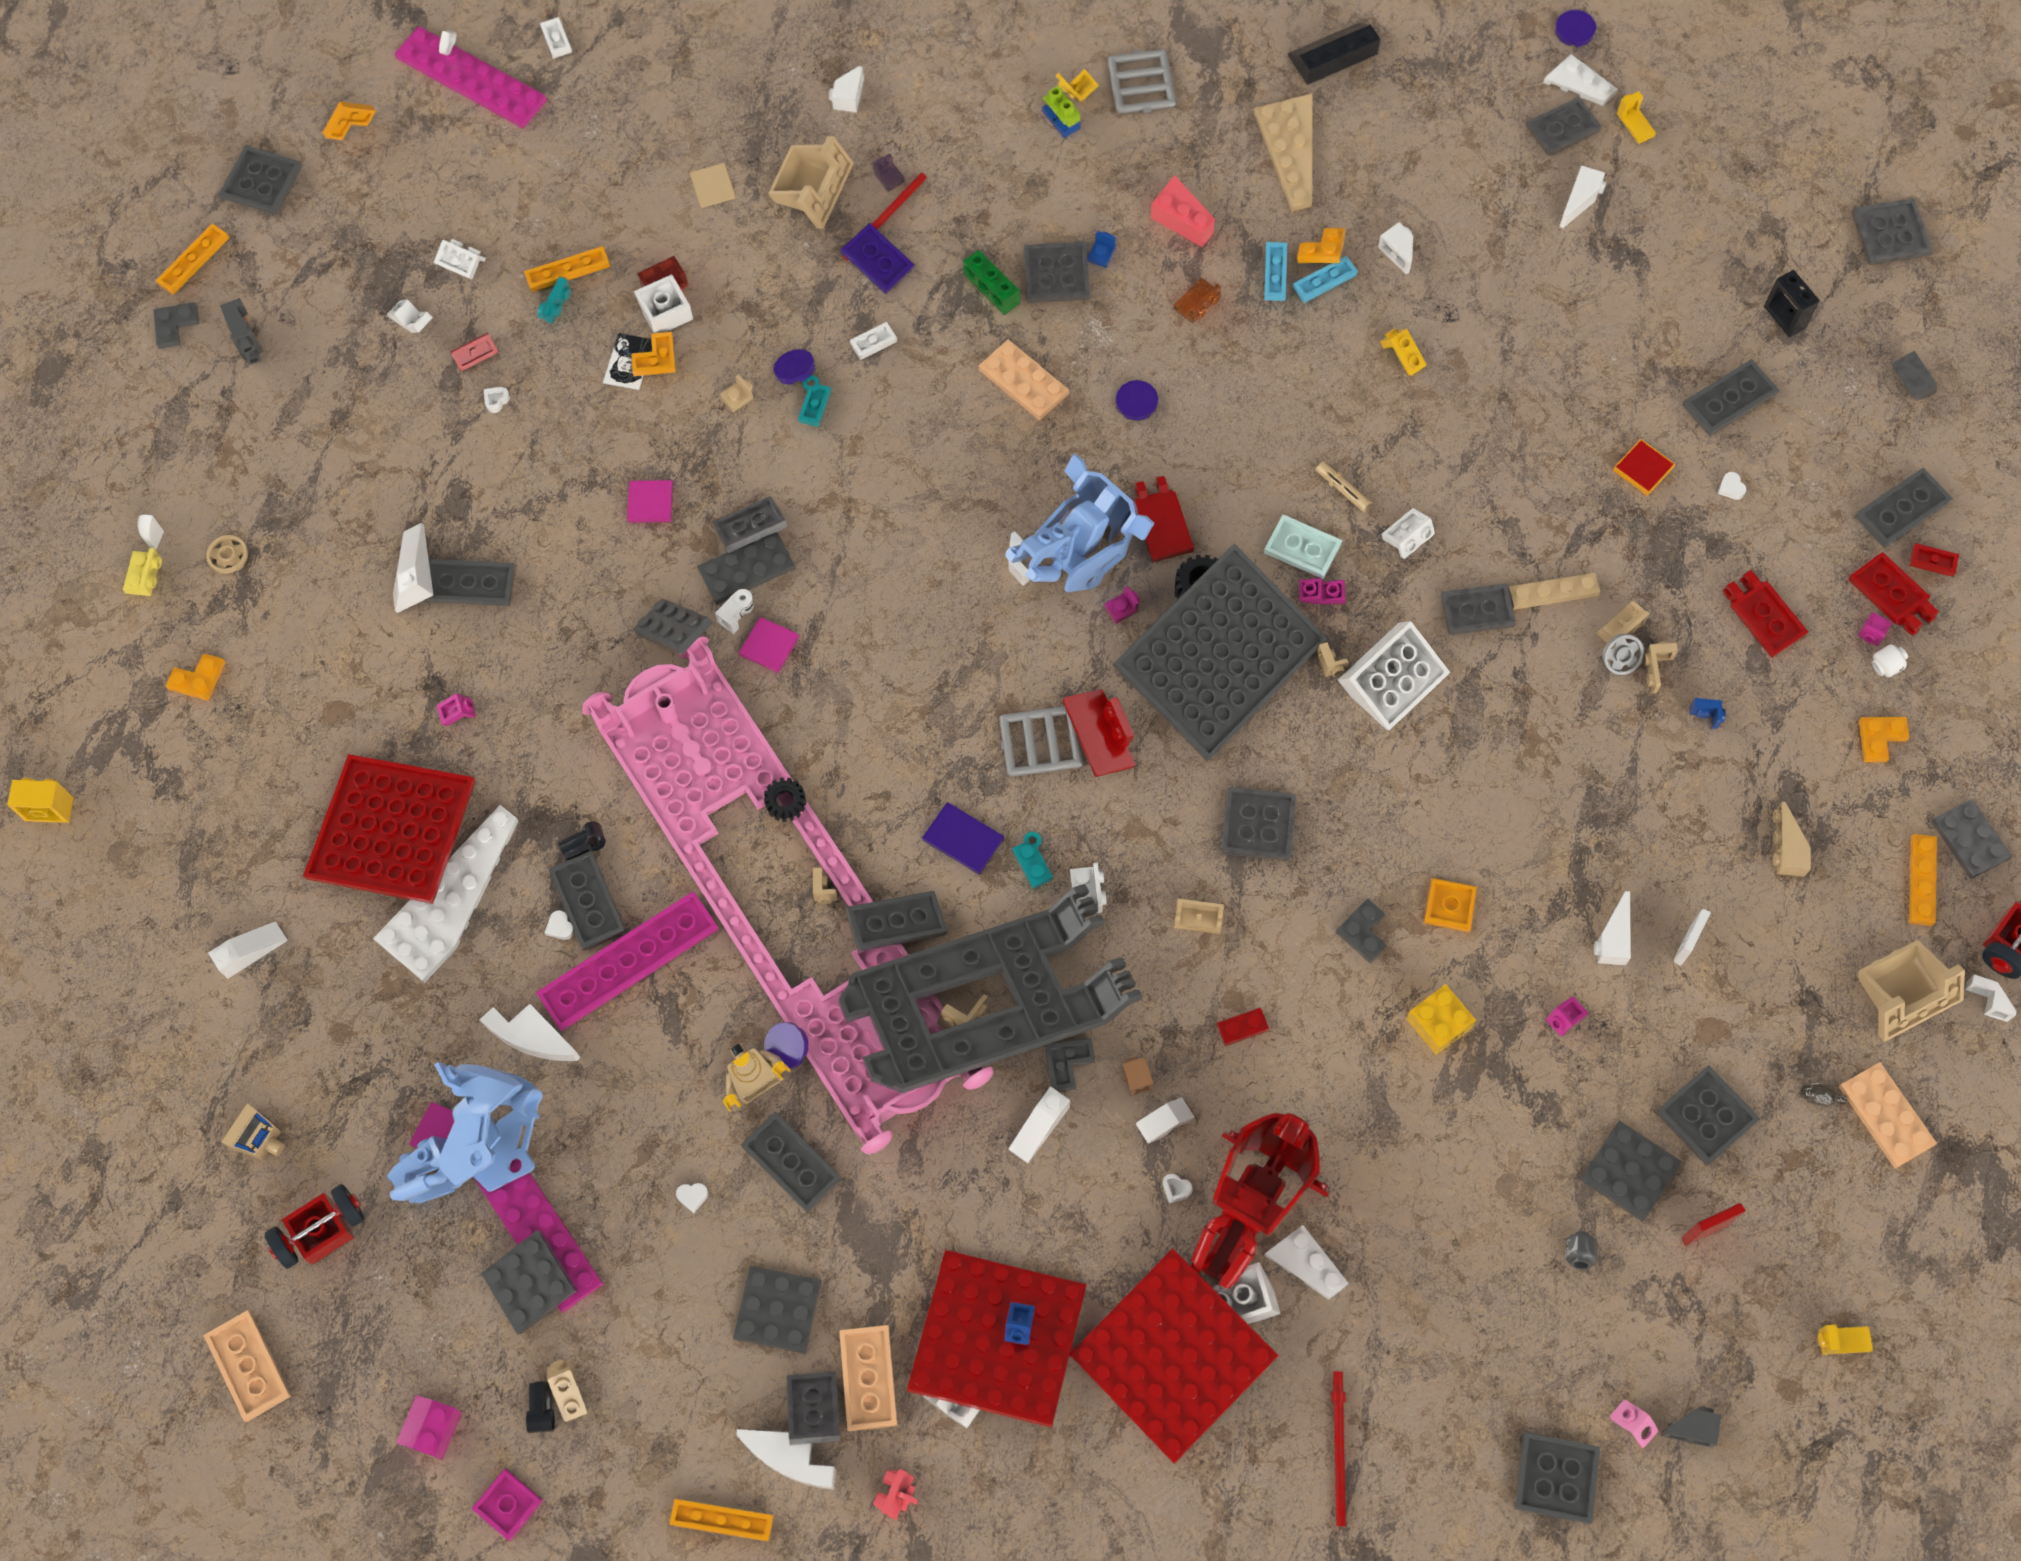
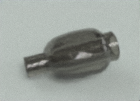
M1811 1082L1803 1084L1801 1087V1097L1811 1104L1831 1106L1834 1103L1845 1104L1847 1100L1846 1095L1837 1093L1834 1087L1824 1083Z

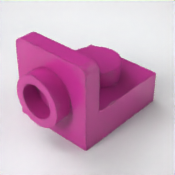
M1126 586L1123 594L1105 603V608L1117 624L1139 612L1140 598L1135 591H1131Z
M1872 612L1858 636L1863 638L1865 642L1878 647L1892 622Z
M458 693L436 705L441 723L444 726H449L464 716L471 719L476 716L473 701L469 697Z
M1572 996L1557 1006L1546 1018V1021L1559 1036H1563L1589 1013Z

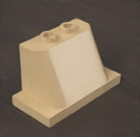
M827 136L824 144L791 145L768 195L775 203L804 211L817 229H824L854 163L834 136Z
M1919 940L1901 949L1894 950L1888 956L1875 960L1867 967L1858 971L1859 982L1879 1010L1878 1037L1883 1042L1964 1000L1965 970L1959 964L1948 969Z

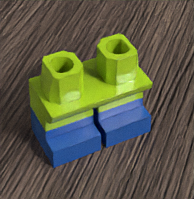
M1059 86L1049 90L1048 95L1043 97L1047 105L1042 107V112L1054 124V127L1062 137L1065 138L1081 129L1080 112Z

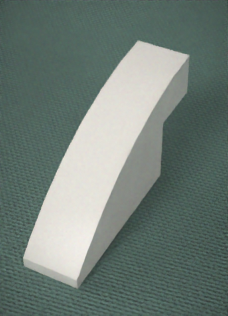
M531 1004L524 1008L509 1023L494 1007L479 1019L494 1036L523 1053L557 1061H578L580 1059L578 1053Z
M737 1429V1436L756 1457L773 1470L802 1484L834 1490L836 1469L834 1466L812 1465L813 1443L790 1445L789 1433Z

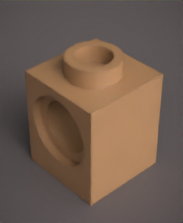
M1138 1056L1125 1060L1126 1063L1122 1064V1072L1130 1096L1153 1090L1154 1083L1145 1057L1139 1059Z

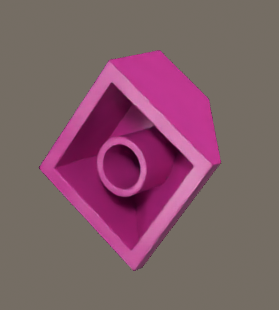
M416 1395L396 1443L443 1460L462 1412L451 1406Z

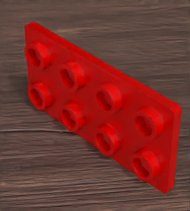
M1103 689L1064 697L1062 702L1094 776L1099 777L1134 768L1136 764L1128 745L1135 735L1118 697L1107 700Z

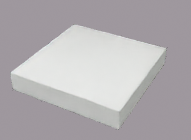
M1701 909L1693 920L1676 953L1674 963L1681 966L1690 955L1711 912Z

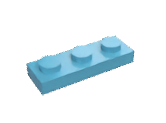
M1266 242L1264 300L1285 301L1287 243Z
M1345 256L1340 259V263H1331L1293 283V289L1302 302L1306 303L1357 276L1358 271L1348 257Z

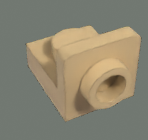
M739 374L735 376L736 383L719 394L720 399L732 412H735L753 399L751 383L748 379H743Z
M1328 642L1319 644L1317 657L1325 677L1331 675L1337 677L1344 674L1348 668V659L1336 661V654L1333 649H1330Z
M813 868L814 901H818L821 904H830L832 901H837L836 889H828V876L823 875L822 868Z

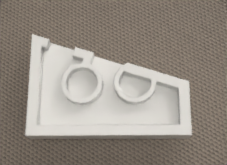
M1572 54L1548 74L1543 82L1549 86L1551 84L1561 87L1560 90L1568 92V90L1580 95V98L1604 106L1615 96L1618 90Z
M1303 1225L1264 1254L1265 1257L1273 1260L1282 1266L1284 1270L1304 1281L1306 1285L1328 1300L1349 1284Z

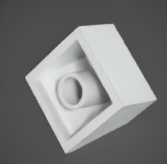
M669 275L634 291L653 333L667 332L693 320L690 305L673 275Z

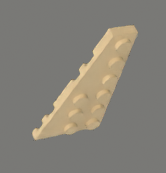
M1312 94L1254 108L1255 118L1291 211L1311 207Z

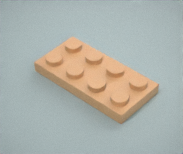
M1009 339L979 365V371L1039 421L1069 394L1067 387Z
M1881 1062L1838 1086L1895 1169L1937 1144Z
M247 1310L203 1335L245 1422L252 1420L291 1397L251 1311Z
M889 1326L839 1330L847 1431L898 1426Z

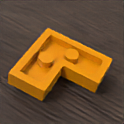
M339 102L322 133L328 139L343 140L351 125L368 126L376 110L373 105Z
M1324 228L1321 242L1300 243L1297 255L1298 263H1340L1345 239V228Z
M672 332L651 334L652 352L631 354L633 376L676 372Z
M203 653L195 672L174 667L165 687L170 691L209 701L226 662L222 658Z
M1861 717L1859 719L1864 762H1887L1889 760L1887 741H1907L1909 739L1907 717Z

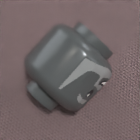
M1578 1231L1566 1239L1565 1259L1573 1268L1587 1270L1597 1262L1598 1242L1589 1233Z

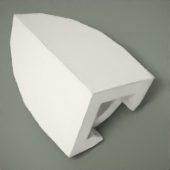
M140 515L137 522L140 536L149 547L157 550L164 530L153 515Z

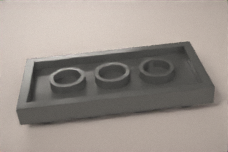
M1751 359L1686 399L1683 406L1705 432L1711 436L1777 395L1779 389Z
M1923 467L1858 511L1855 517L1885 548L1950 504L1953 498Z
M777 532L697 566L716 605L728 600L740 589L750 590L795 569V565Z
M429 559L433 596L423 600V602L510 606L516 569L514 563Z
M662 598L653 605V609L646 616L638 621L633 630L637 635L683 655L712 622L702 614Z
M592 851L549 869L583 951L626 933Z
M935 891L849 906L845 911L858 952L944 936L948 931Z
M776 1112L741 1144V1147L806 1213L842 1180Z

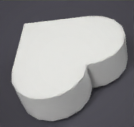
M450 30L442 31L439 47L441 54H450L452 46H454L456 41L455 32Z
M504 387L484 389L485 405L491 413L499 412L503 404H506L510 399L509 392Z
M1728 472L1721 482L1718 494L1739 500L1745 495L1746 486L1740 482L1741 479L1737 473Z
M563 911L553 912L548 921L545 935L562 940L570 939L574 934V929L569 922L568 916Z
M1173 1173L1164 1177L1163 1188L1169 1205L1185 1200L1192 1195L1193 1185L1190 1181L1186 1179L1181 1180L1178 1175Z
M696 1183L692 1186L684 1184L676 1190V1197L680 1203L694 1214L707 1199L708 1189L702 1183Z

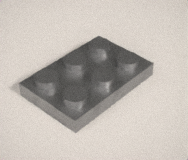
M1580 96L1527 121L1526 127L1547 156L1600 132L1602 127Z
M771 496L712 522L728 553L788 527L785 518Z
M1507 583L1444 591L1441 593L1449 635L1509 628L1516 625Z
M1973 799L1935 817L1931 821L1970 879L2000 865L2012 857Z
M836 1371L787 1375L789 1444L799 1445L840 1441Z

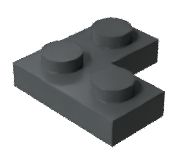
M195 302L154 309L156 344L159 349L179 346V327L199 324L198 306Z
M1367 899L1336 930V933L1364 959L1371 963L1387 946L1371 931L1384 917L1385 913Z
M1092 1038L1045 1045L1052 1088L1058 1092L1075 1090L1076 1083L1073 1066L1095 1063Z

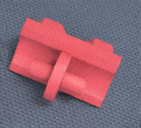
M898 1469V1472L887 1470L883 1483L891 1486L888 1495L879 1492L875 1497L873 1505L878 1507L883 1514L897 1520L900 1510L906 1512L909 1503L916 1505L918 1502L917 1499L912 1497L915 1487L911 1486L914 1476L901 1469Z

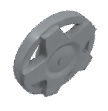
M1631 634L1615 635L1603 649L1604 665L1616 675H1626L1633 672L1643 660V644ZM1639 649V654L1636 659L1634 653ZM1624 665L1629 666V668L1621 670Z

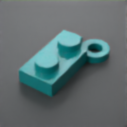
M559 276L546 302L540 304L537 312L538 318L545 319L546 322L553 324L556 317L560 316L565 300H568L571 295V289L566 278Z
M811 375L802 383L804 389L808 392L798 421L799 423L819 427L832 390L831 387L820 385L819 379ZM809 381L815 382L813 386L807 385Z
M1033 831L1025 834L1023 843L1013 847L1012 852L1031 888L1035 889L1052 881L1053 876L1038 850L1042 841L1041 836ZM1034 837L1037 842L1030 844L1028 842L1029 838Z

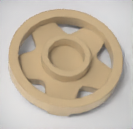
M225 535L215 539L209 545L206 552L208 564L220 574L239 571L244 567L248 558L247 546L239 537L233 535ZM232 541H236V542H238V543H240V544H239V545H233ZM219 543H221L220 548H215ZM211 558L217 560L215 565L212 563Z

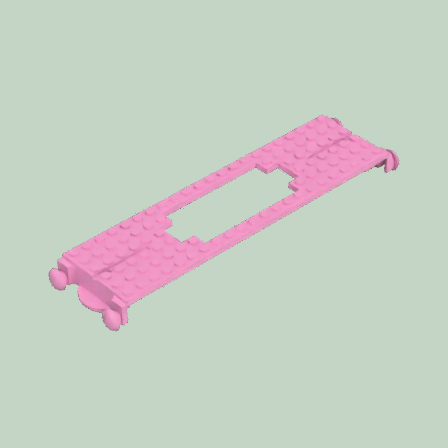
M701 635L683 655L680 654L681 658H689V666L683 669L676 665L665 664L646 669L636 676L627 687L623 701L624 704L619 707L612 706L610 703L612 695L604 691L597 692L588 697L583 703V714L592 716L602 737L784 1023L792 1022L797 1024L806 1033L808 1053L805 1056L862 1145L865 1144L861 1151L865 1154H874L885 1148L892 1139V1131L883 1132L881 1127L883 1122L896 1114L913 1113L928 1106L939 1096L945 1083L956 1076L961 1077L963 1081L966 1080L963 1084L964 1088L968 1090L977 1089L990 1080L993 1075V1067L984 1068L982 1066L902 1094L871 1082L863 1063V1057L884 1049L869 1016L846 1023L838 999L841 993L845 991L848 981L826 995L822 994L812 977L791 989L700 847L702 843L718 834L708 815L745 793L756 809L759 810L765 806L764 792L768 791L767 786L769 784L772 786V781L775 779L777 782H780L782 777H784V781H787V777L791 778L715 664L712 652L707 646L709 639ZM784 792L777 797V800L782 807H787L792 804L794 797L792 794ZM806 801L804 812H800V817L794 816L792 823L848 907L873 902ZM902 944L858 952L856 949L851 952L861 970L908 955ZM935 994L915 1000L930 1034L945 1030L936 1024L943 1006Z

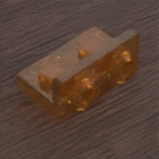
M1201 278L1174 304V310L1191 323H1194L1198 318L1201 319L1206 314L1207 309L1211 305L1217 304L1220 300L1221 286L1217 283L1213 287Z

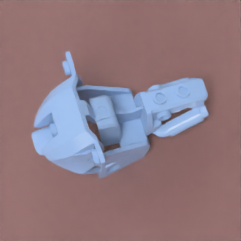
M1075 453L1071 457L1065 473L1075 483L1073 490L1076 492V495L1065 500L1034 535L1023 540L1020 545L1008 548L1005 553L1006 558L1012 563L1032 557L1029 563V570L1025 575L1034 582H1056L1061 576V569L1069 574L1064 588L1066 592L1096 588L1104 574L1125 557L1132 536L1135 535L1143 541L1154 525V522L1147 516L1138 515L1136 504L1102 473L1088 471L1084 461ZM1072 510V512L1068 515V517L1066 518V520L1064 521V523L1061 525L1060 523L1064 520V518L1067 516V514ZM1108 524L1111 527L1108 542L1112 543L1113 539L1120 532L1125 535L1123 540L1109 545L1088 559L1085 558L1096 550ZM1050 557L1054 561L1051 566H1038L1044 558Z
M437 1062L435 1067L444 1085L451 1087L452 1092L456 1096L464 1097L453 1109L454 1124L447 1139L431 1136L429 1139L422 1140L418 1143V1148L415 1151L406 1153L399 1158L400 1162L390 1170L386 1177L388 1181H392L395 1187L394 1190L390 1191L392 1200L405 1201L409 1199V1203L416 1202L420 1204L453 1193L455 1189L472 1177L488 1192H492L526 1175L535 1168V1164L527 1151L535 1118H540L538 1106L543 1097L542 1092L531 1082L515 1074L471 1064H461L454 1068L452 1065L447 1066L444 1063ZM499 1105L511 1106L513 1111L500 1119L495 1125L490 1114ZM522 1126H526L522 1146L517 1149ZM514 1159H519L522 1163L521 1169L516 1173L511 1172V1162ZM438 1169V1171L435 1174H426L428 1172Z

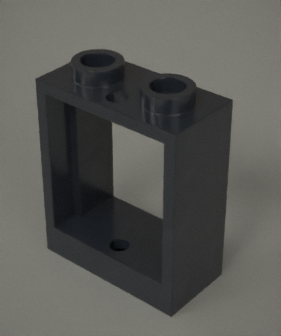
M1793 269L1776 279L1763 307L1790 338L1807 328L1820 300Z

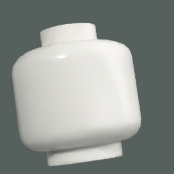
M1890 644L1876 652L1871 663L1879 676L1884 675L1890 678L1906 668L1908 655L1902 647L1898 648Z

